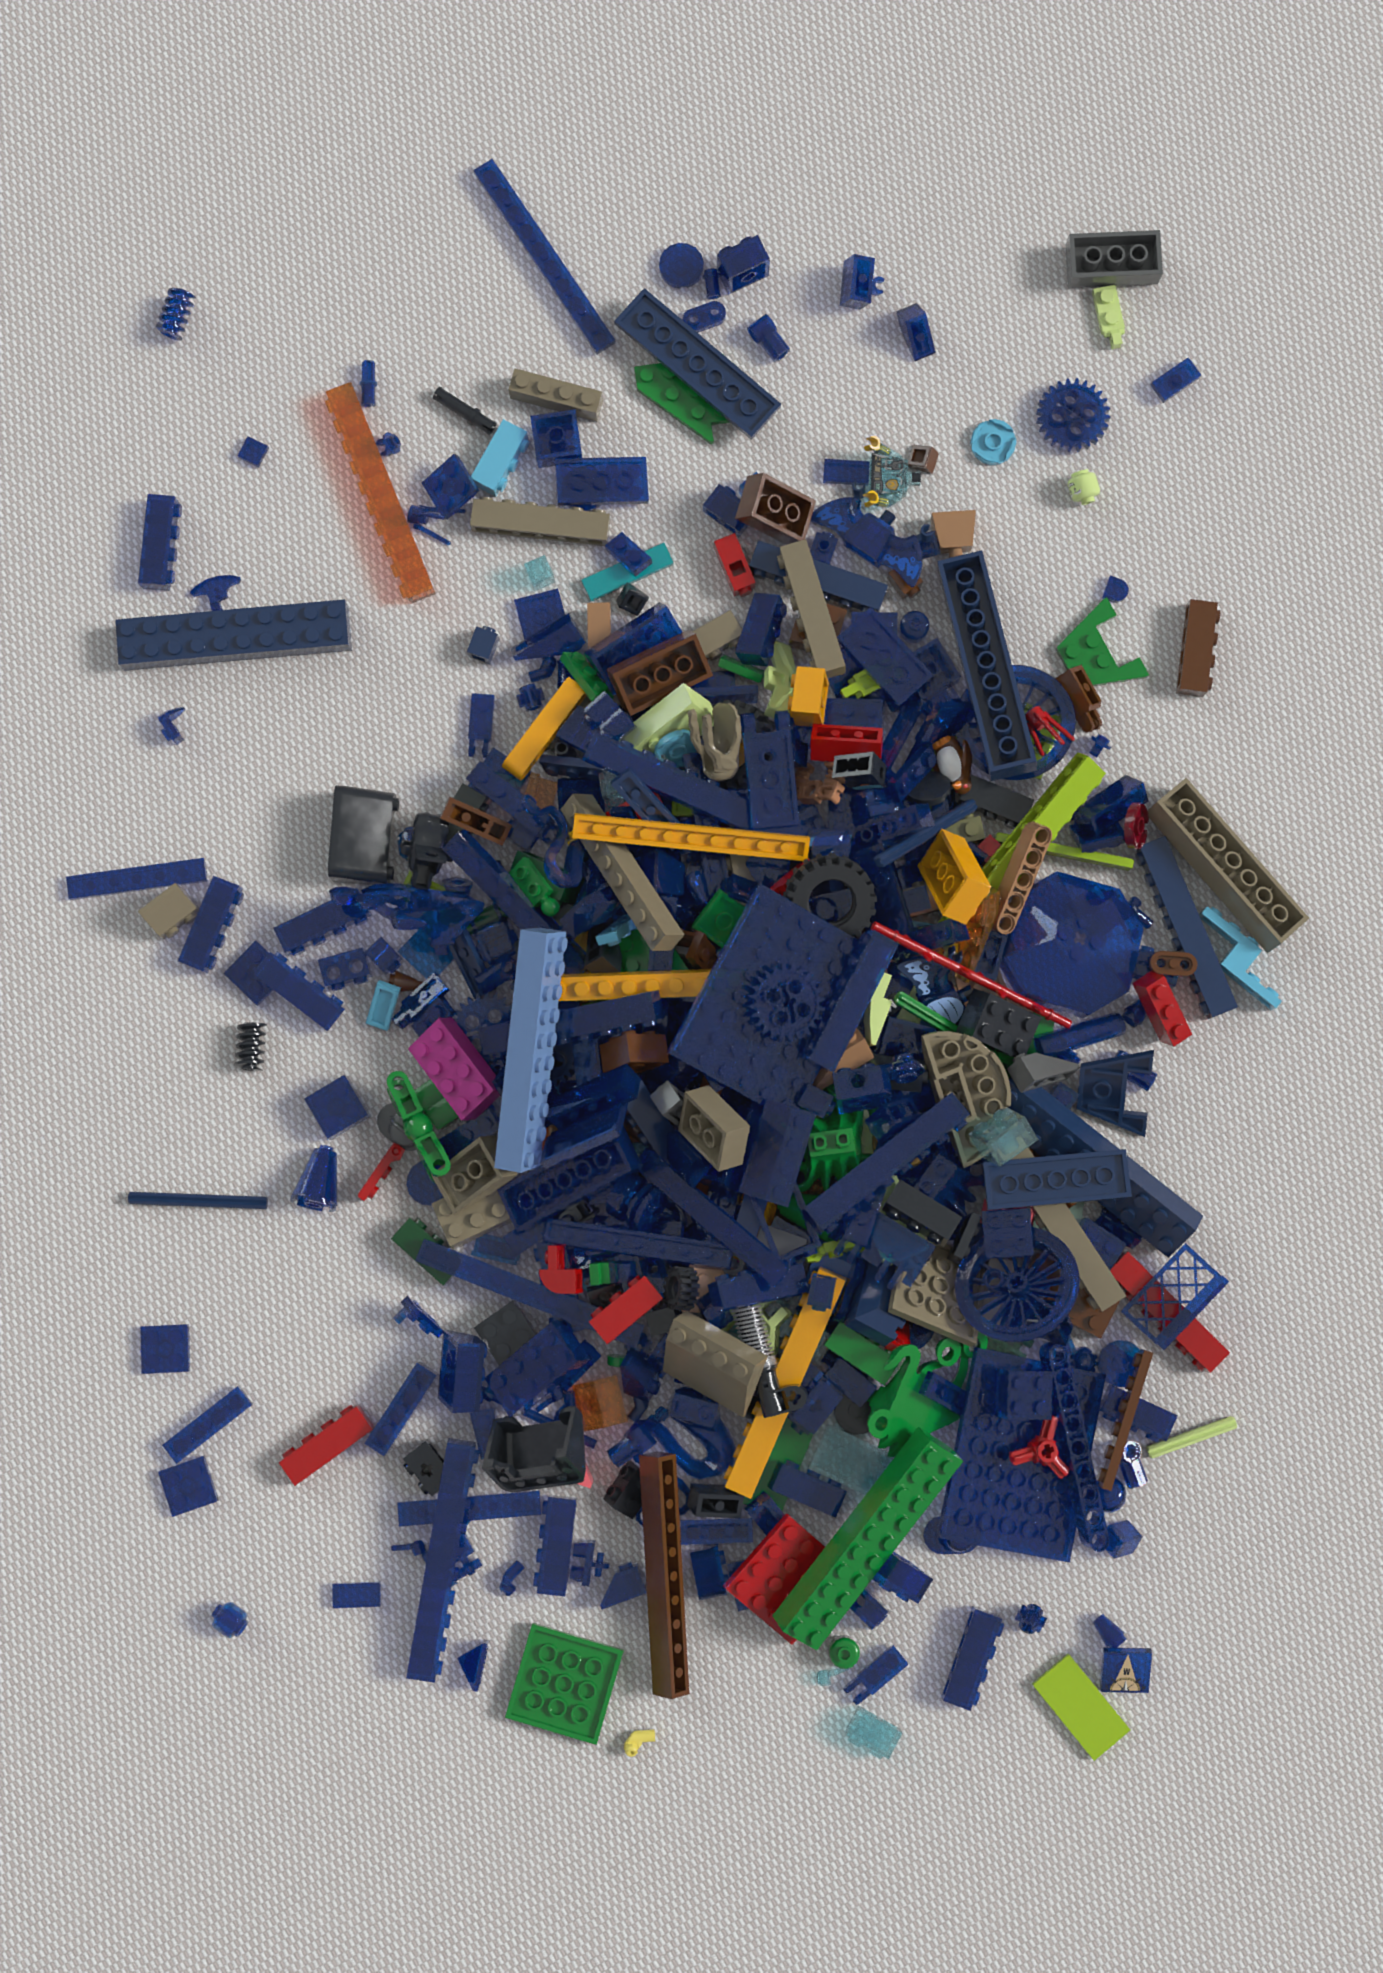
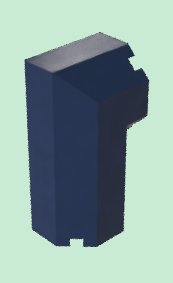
M872 1241V1244L864 1252L845 1326L885 1347L896 1339L898 1334L895 1333L897 1327L903 1328L906 1319L888 1312L896 1263L884 1267Z

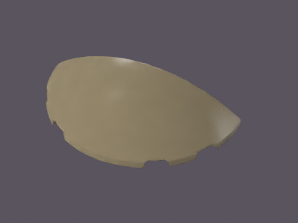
M951 1031L927 1033L921 1035L929 1082L948 1137L962 1167L965 1168L988 1153V1148L995 1139L1001 1137L1007 1124L1005 1120L1007 1108L1011 1106L1009 1079L997 1055L978 1039Z

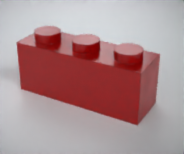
M813 724L811 760L834 762V756L874 752L880 759L882 757L883 728Z
M1150 971L1132 983L1160 1042L1175 1047L1193 1035L1164 975Z
M639 1275L627 1284L630 1288L622 1294L621 1291H618L609 1299L611 1302L609 1306L605 1309L600 1306L591 1314L593 1319L589 1323L606 1344L613 1341L664 1299L646 1276L640 1278Z

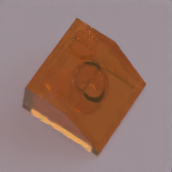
M618 1374L572 1385L576 1406L583 1415L584 1432L628 1422L629 1419Z

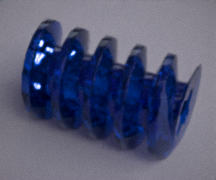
M169 288L167 291L169 296L164 300L166 305L162 306L161 310L163 313H160L158 317L160 321L156 323V328L162 335L173 340L182 341L183 338L177 333L185 332V329L180 324H188V320L183 315H191V312L186 307L193 308L194 304L189 301V298L196 299V297L184 289Z

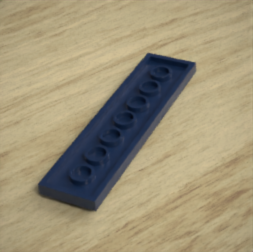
M645 288L615 319L614 324L749 439L752 440L781 408V403Z

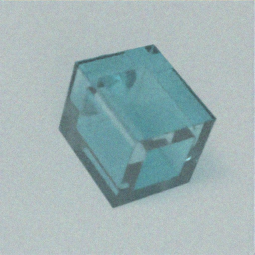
M545 555L524 564L534 591L555 583L553 572Z

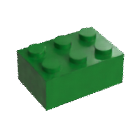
M839 1322L824 1345L884 1386L892 1380L903 1364L900 1361L896 1367L884 1370V1364L892 1351L888 1349L884 1351L879 1347V1343L863 1337L858 1332L845 1326L842 1322Z

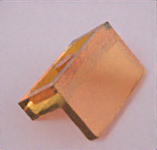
M531 772L518 815L519 819L546 827L559 784L541 778L540 774Z

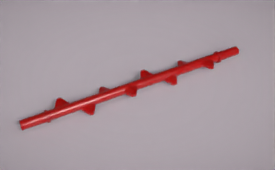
M876 921L873 922L871 930L890 939V942H896L922 955L927 961L930 962L932 960L997 993L1001 998H1007L1045 1017L1047 1021L1051 1020L1067 1029L1070 1028L1072 1020L1054 1012L1053 1009H1048L992 981L981 972L977 973L911 940L908 935H901L897 930L893 931Z

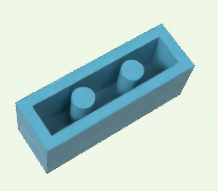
M503 419L470 477L472 485L495 497L499 491L503 492L508 482L507 476L510 472L513 473L519 463L517 459L520 453H525L530 441L528 440L527 431Z

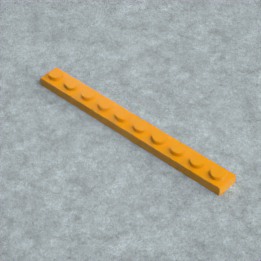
M574 813L572 838L798 861L808 859L810 844L809 836Z

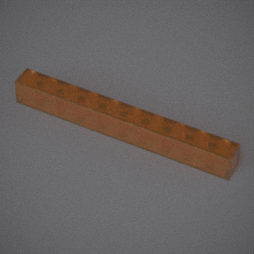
M348 382L325 391L328 399L324 401L329 414L332 412L335 414L336 420L333 421L337 434L342 433L345 439L341 441L345 454L350 453L353 461L349 462L352 472L360 477L361 481L357 482L360 492L368 497L369 502L365 503L370 516L375 515L377 523H374V527L378 537L383 535L386 542L382 544L386 557L391 556L394 564L390 565L394 577H400L402 585L398 587L403 599L408 597L410 604L435 595L436 593L352 383Z

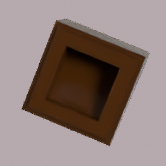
M912 445L906 466L933 474L939 453L932 446Z

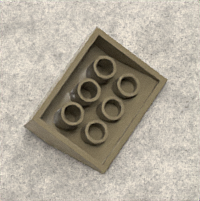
M685 1311L673 1319L666 1339L663 1372L739 1416L744 1417L768 1356L693 1313Z

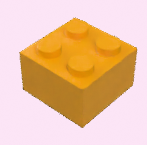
M797 666L796 674H792L791 688H793V696H789L788 710H790V717H793L796 726L813 727V724H824L829 687L824 668Z

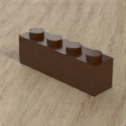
M1190 599L1186 604L1176 694L1204 697L1208 691H1211L1213 677H1209L1210 668L1213 669L1215 664V655L1212 654L1213 646H1216L1218 633L1215 632V624L1219 623L1221 613L1220 610H1217L1218 602Z

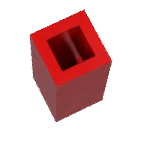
M733 533L715 540L714 550L734 597L738 595L744 597L751 594L753 589H755L756 582L736 534Z

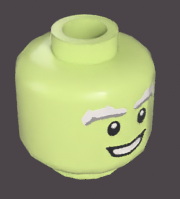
M1088 469L1071 474V479L1068 480V488L1074 502H1081L1082 505L1095 502L1094 497L1100 494L1096 474L1089 472Z

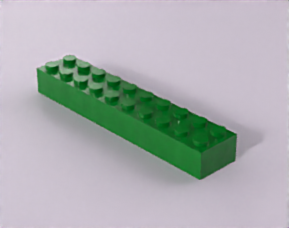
M917 1427L772 1615L784 1633L816 1651L819 1649L962 1464L963 1460L951 1447L920 1427Z

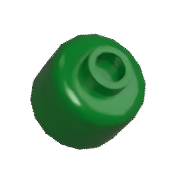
M840 1635L831 1641L828 1647V1654L831 1662L836 1667L848 1669L858 1662L860 1650L853 1638L847 1635Z

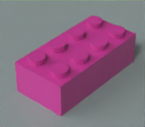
M438 1018L408 1048L461 1121L476 1120L502 1095V1082L453 1018Z

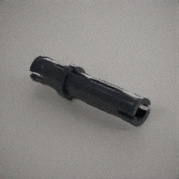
M442 387L436 389L434 393L437 396L433 395V400L438 401L466 419L469 425L477 426L488 435L492 434L497 422L483 415L480 409L472 408Z

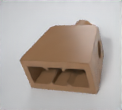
M976 510L932 513L930 523L939 554L949 553V558L971 551Z

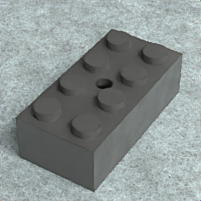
M1160 230L1069 234L1065 244L1068 288L1104 287L1110 285L1158 284L1163 275Z

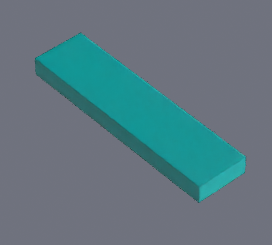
M662 543L581 581L590 601L593 602L623 588L627 582L630 584L674 565V562L665 543Z

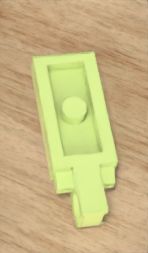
M1110 285L1095 288L1092 290V296L1101 335H1104V338L1109 337L1111 349L1121 348V344H1123L1121 335L1125 333V325L1116 286Z

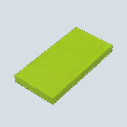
M1068 1653L1032 1683L1094 1761L1130 1731V1728Z

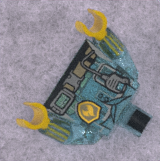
M871 436L866 438V440L871 442V445L864 446L865 451H874V453H871L869 492L863 494V497H868L869 501L864 503V506L868 508L874 505L876 507L889 508L906 497L907 486H920L921 472H908V460L903 459L902 455L890 447L880 443L877 436Z

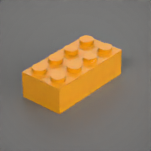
M941 829L917 866L942 915L966 925L969 919L975 915L982 900L989 894L991 885L965 838Z

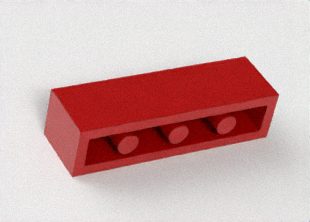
M352 1405L348 1406L340 1412L342 1417L334 1422L333 1419H330L321 1426L323 1431L315 1436L312 1432L301 1440L303 1443L301 1447L296 1450L292 1447L282 1454L284 1459L279 1464L294 1486L375 1429V1426L360 1405L355 1408Z

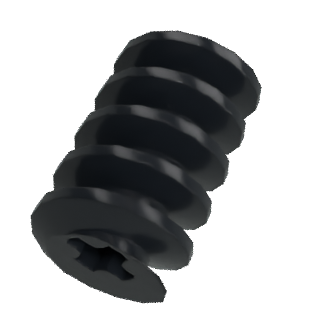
M244 1022L237 1025V1029L243 1033L237 1034L236 1038L243 1042L236 1044V1048L242 1051L235 1053V1057L241 1059V1061L234 1063L235 1067L247 1071H263L257 1065L264 1063V1060L258 1058V1055L265 1054V1051L258 1047L265 1045V1042L260 1040L259 1037L266 1035V1032L261 1031L260 1028L267 1026V1024Z

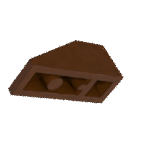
M452 797L448 798L440 816L441 819L501 846H503L512 827V824Z

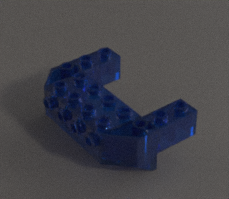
M928 803L915 804L855 827L844 853L850 860L856 861L861 866L875 887L874 893L877 896V902H875L874 908L876 913L875 916L872 915L870 918L871 925L869 928L865 927V936L870 946L877 950L880 947L891 949L889 958L896 962L915 959L922 955L896 942L892 943L890 939L872 931L871 926L873 922L876 921L893 931L897 930L901 935H908L911 940L935 952L970 939L966 925L953 919L933 925L914 927L894 861L880 868L876 866L874 861L876 855L898 843L904 837L935 826Z

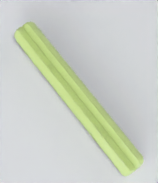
M1229 1416L1148 1445L1146 1450L1150 1458H1156L1237 1428V1423L1234 1417Z

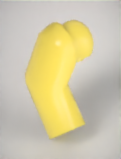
M655 1729L633 1731L624 1743L625 1754L629 1757H634L637 1755L638 1749L643 1742H655Z

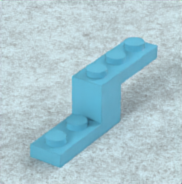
M1205 907L1199 913L1201 920L1233 945L1220 962L1223 972L1270 1010L1276 1009L1282 1002L1278 998L1279 994L1272 988H1265L1259 983L1260 979L1253 973L1245 972L1262 951L1258 947L1259 943L1250 936L1245 937L1240 933L1241 929L1235 923L1225 921L1219 910L1214 907Z

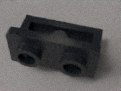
M629 1459L620 1469L619 1475L613 1484L608 1487L603 1499L612 1508L632 1520L642 1507L640 1467Z

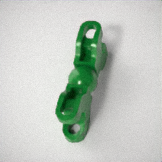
M402 1071L392 1072L386 1081L388 1096L404 1124L405 1135L414 1142V1146L430 1180L435 1183L432 1175L442 1177L448 1174L451 1167L450 1160L433 1131L432 1120L429 1116L423 1114V1109L407 1075ZM400 1086L402 1089L397 1090L395 1087ZM445 1164V1167L442 1170H437L434 1168L435 1166H443Z

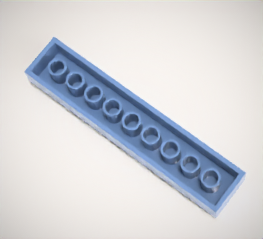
M545 928L520 929L494 1168L522 1173L540 1167L543 1161L542 1143L546 1137L544 1125L545 1117H547L549 1112L547 1099L552 1086L550 1072L554 1066L552 1054L553 1047L557 1041L555 1027L560 1014L558 1000L562 995L560 982L565 969V963L563 962L564 952L567 948L565 931Z

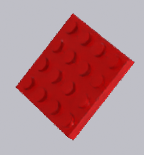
M786 1513L723 1586L793 1645L797 1639L784 1633L772 1615L826 1546Z

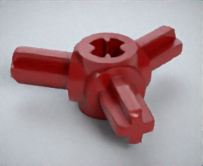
M1045 1414L1039 1436L1035 1435V1438L1028 1442L1027 1447L1010 1452L1009 1459L1012 1465L1015 1466L1029 1461L1033 1463L1040 1462L1043 1466H1048L1060 1479L1068 1475L1069 1468L1058 1457L1059 1451L1056 1441L1053 1440L1058 1417Z

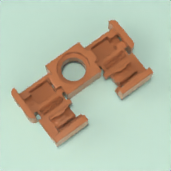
M793 762L792 765L797 771L792 782L790 780L786 782L781 798L788 804L790 800H799L803 804H821L822 800H831L834 804H838L841 799L839 795L843 793L845 787L832 778L834 762L824 763L829 773L825 775L827 779H824V782L821 780H809L810 774L815 770V767L809 762Z

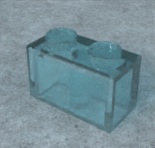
M859 1705L845 1730L850 1743L857 1747H861V1745L870 1749L869 1753L879 1759H882L883 1756L887 1759L890 1758L902 1735L900 1728Z

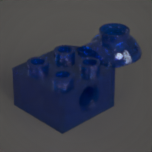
M903 1053L892 1057V1063L876 1066L871 1063L864 1064L860 1068L852 1070L851 1068L838 1069L837 1072L832 1073L839 1115L887 1107L891 1104L892 1098L890 1081L902 1084L915 1081L918 1076L924 1074V1067L919 1061L914 1059L913 1054Z

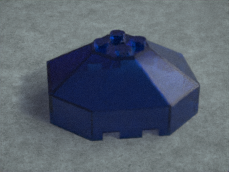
M1056 871L1032 885L1014 930L1009 934L1002 935L1003 940L996 961L1014 992L1048 1009L1051 1008L1054 1011H1063L1074 1014V1016L1079 1018H1085L1129 992L1144 928L1119 888ZM1076 932L1086 936L1083 940V945L1080 942L1075 943Z

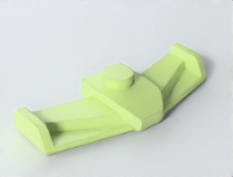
M770 639L767 642V648L770 651L773 667L768 666L764 671V688L773 692L764 715L781 720L788 717L790 710H788L789 696H793L791 677L792 674H796V666L791 646Z

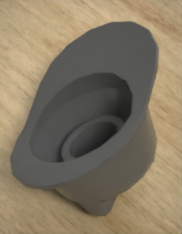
M392 1103L385 1105L377 1116L379 1131L392 1143L394 1142L404 1148L405 1151H415L414 1142L405 1135L404 1124Z

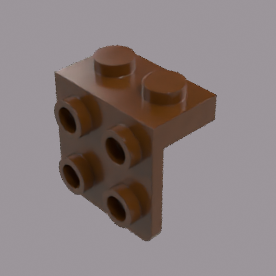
M680 928L684 936L676 945L689 947L685 957L696 970L719 969L722 957L716 950V947L708 940L707 935L701 931L695 930L690 932Z

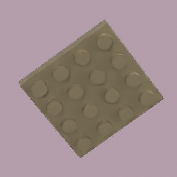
M925 1237L929 1250L896 1263L888 1312L973 1347L977 1344L988 1261L974 1256L970 1267L964 1268L947 1259L952 1247L951 1245L946 1244L944 1248L931 1244L927 1237Z

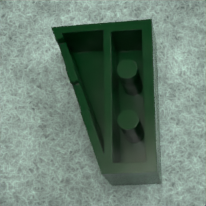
M517 850L510 871L523 857H527L554 890L550 898L556 899L559 905H563L566 902L586 906L596 881L595 879L578 876L574 870H566L557 866V863L531 852Z

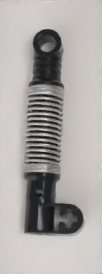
M729 1251L722 1256L720 1263L725 1277L729 1278V1280H726L727 1283H730L728 1289H732L729 1292L728 1301L730 1308L733 1309L731 1312L735 1313L732 1316L736 1317L734 1321H737L735 1325H738L736 1327L737 1330L739 1329L737 1331L740 1334L738 1337L741 1338L740 1341L768 1356L756 1386L763 1417L768 1418L798 1410L807 1402L808 1392L800 1384L780 1387L776 1374L777 1362L775 1355H771L774 1351H770L773 1347H769L772 1343H768L770 1338L767 1339L766 1337L769 1334H765L768 1330H764L767 1326H763L766 1322H762L765 1318H761L763 1316V1313H760L762 1309H758L761 1305L753 1306L760 1303V1299H758L757 1291L752 1286H749L751 1280H747L750 1276L745 1273L748 1271L746 1258L739 1251ZM731 1256L739 1259V1267L735 1270L728 1266V1259ZM785 1390L786 1397L791 1396L793 1391H795L796 1394L801 1395V1398L798 1399V1403L794 1399L789 1400V1408H785L781 1391Z

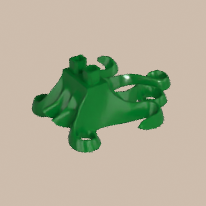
M819 1057L810 1060L809 1063L803 1065L798 1070L793 1079L790 1104L794 1120L789 1123L784 1118L781 1097L777 1087L772 1086L768 1088L765 1084L759 1083L754 1088L753 1098L758 1099L761 1095L767 1096L770 1120L776 1131L805 1158V1162L794 1161L784 1166L781 1179L786 1188L793 1192H804L820 1178L823 1190L828 1192L832 1176L836 1177L840 1187L844 1189L847 1187L848 1174L864 1183L877 1181L883 1175L884 1166L882 1162L873 1154L862 1153L861 1149L865 1099L871 1097L875 1102L877 1113L883 1119L887 1118L883 1096L878 1089L871 1086L858 1088L854 1093L852 1107L848 1108L835 1091L843 1084L844 1076L837 1080L836 1083L822 1090L830 1098L832 1111L825 1118H817L808 1111L802 1097L803 1078ZM871 1161L874 1163L875 1171L872 1174L863 1172L861 1168L863 1162ZM792 1172H802L805 1177L804 1181L800 1184L792 1183L790 1180Z
M978 1330V1342L973 1351H970L969 1346L947 1337L937 1343L935 1348L937 1359L925 1362L919 1367L921 1352L916 1346L903 1344L897 1346L892 1351L884 1364V1370L896 1367L904 1357H906L905 1361L892 1380L885 1387L880 1386L878 1390L874 1389L867 1399L871 1407L867 1428L872 1436L880 1439L879 1449L889 1447L887 1457H895L917 1427L930 1434L959 1420L966 1413L976 1395L978 1398L981 1396L984 1388L982 1379H975L970 1382L961 1400L953 1408L950 1407V1403L957 1396L966 1378L968 1359L978 1358L986 1351L988 1339L982 1330ZM950 1347L949 1352L942 1357L943 1350ZM958 1360L957 1371L952 1381L942 1390L931 1393L927 1384L930 1372L945 1366H952Z

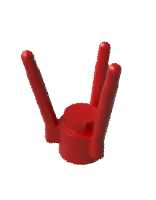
M1040 706L1034 707L1025 715L1028 721L1029 732L1041 756H1044V751L1034 730L1035 728L1039 731L1045 727L1061 745H1064V740L1050 726L1051 724L1069 740L1075 741V738L1051 718L1046 711H1043Z

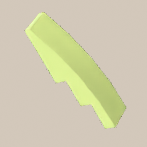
M880 947L876 950L865 995L864 1030L865 1040L869 1047L876 1046L892 1003L891 1000L884 998L892 975L884 972L891 953V949L886 947Z

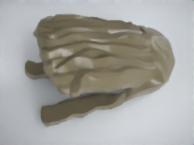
M718 703L713 707L714 734L712 732L711 715L706 714L702 716L704 746L701 745L697 713L695 709L689 710L687 714L689 717L690 739L697 752L701 755L704 774L714 781H723L734 777L739 769V750L742 738L740 716L735 706L731 703Z

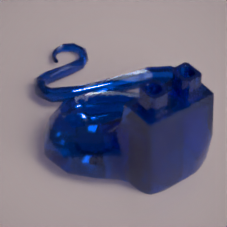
M525 794L522 798L524 809L536 817L550 814L555 819L559 828L557 838L550 845L544 856V871L547 878L556 887L571 889L578 887L582 880V864L587 869V876L576 902L560 919L562 926L557 929L566 932L567 940L571 937L574 939L608 921L622 907V904L580 839L571 841L566 849L564 872L558 868L556 856L567 839V823L563 815L552 805H548L540 810L531 807L527 798L535 805L537 802L531 795Z
M675 1388L668 1400L666 1414L702 1444L706 1450V1457L701 1460L692 1457L680 1445L670 1430L655 1419L636 1420L624 1434L626 1451L636 1463L639 1464V1455L643 1454L637 1446V1437L642 1434H650L656 1438L666 1453L676 1454V1465L681 1470L697 1480L719 1477L734 1462L733 1455L736 1447L729 1429L720 1418L719 1403L693 1388ZM677 1476L678 1489L686 1496L685 1504L679 1508V1516H682L690 1510L687 1506L690 1488L683 1479ZM641 1507L636 1514V1521L643 1527Z

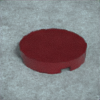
M1132 803L1125 817L1124 837L1125 843L1130 849H1140L1147 838L1148 832L1144 830V827L1149 822V816L1146 806L1142 803Z

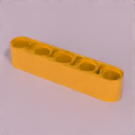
M568 677L504 760L502 768L520 781L528 774L586 697L585 692L576 681Z

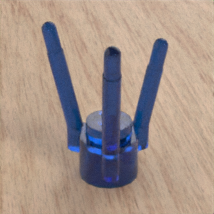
M411 505L407 515V522L413 524V529L420 530L440 542L450 545L451 542L422 525H427L429 518L445 519L444 515L430 512L464 514L466 510Z

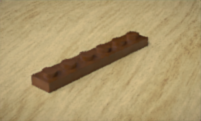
M1140 1349L1139 1353L1136 1352L1133 1357L1132 1366H1134L1132 1376H1128L1125 1384L1127 1394L1125 1399L1122 1398L1119 1403V1420L1113 1423L1111 1435H1113L1112 1443L1106 1446L1104 1452L1106 1462L1104 1468L1100 1467L1097 1475L1098 1486L1103 1489L1112 1490L1153 1352Z

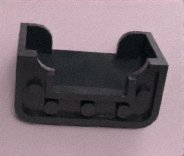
M335 786L328 858V876L333 882L389 886V880H393L394 866H390L389 862L392 816H394L395 812L399 811L400 800L396 798L395 793L350 786Z
M568 1406L560 1410L558 1417L560 1421L522 1426L512 1416L493 1419L482 1469L502 1490L507 1492L528 1491L583 1482L586 1462L583 1415L576 1406Z

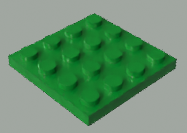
M532 1623L505 1718L597 1745L624 1649Z

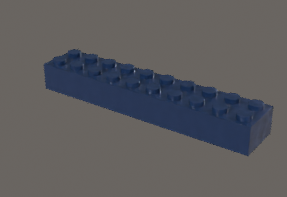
M983 551L937 561L938 574L990 781L1037 771V760Z
M345 599L115 620L118 665L124 671L352 651L349 606Z
M1011 1076L1008 1078L1011 1089V1106L1007 1108L1005 1117L1007 1124L1005 1128L1016 1137L1020 1135L1026 1145L1041 1157L1120 1150L1042 1087L1021 1093ZM1127 1155L1132 1197L1098 1200L1097 1202L1169 1258L1197 1230L1203 1215Z

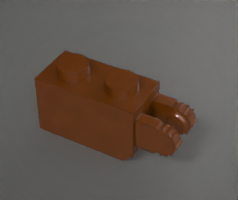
M1082 665L1070 668L1050 681L1054 694L1059 698L1064 707L1065 714L1070 718L1071 722L1077 720L1085 733L1100 729L1103 724L1096 709L1100 708L1101 699Z

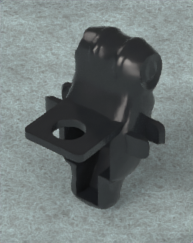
M417 813L413 824L411 841L402 840L400 843L401 853L408 855V866L412 872L410 884L415 889L428 890L432 885L433 877L439 873L442 865L446 861L452 862L454 860V849L446 847L449 822L441 819V814Z

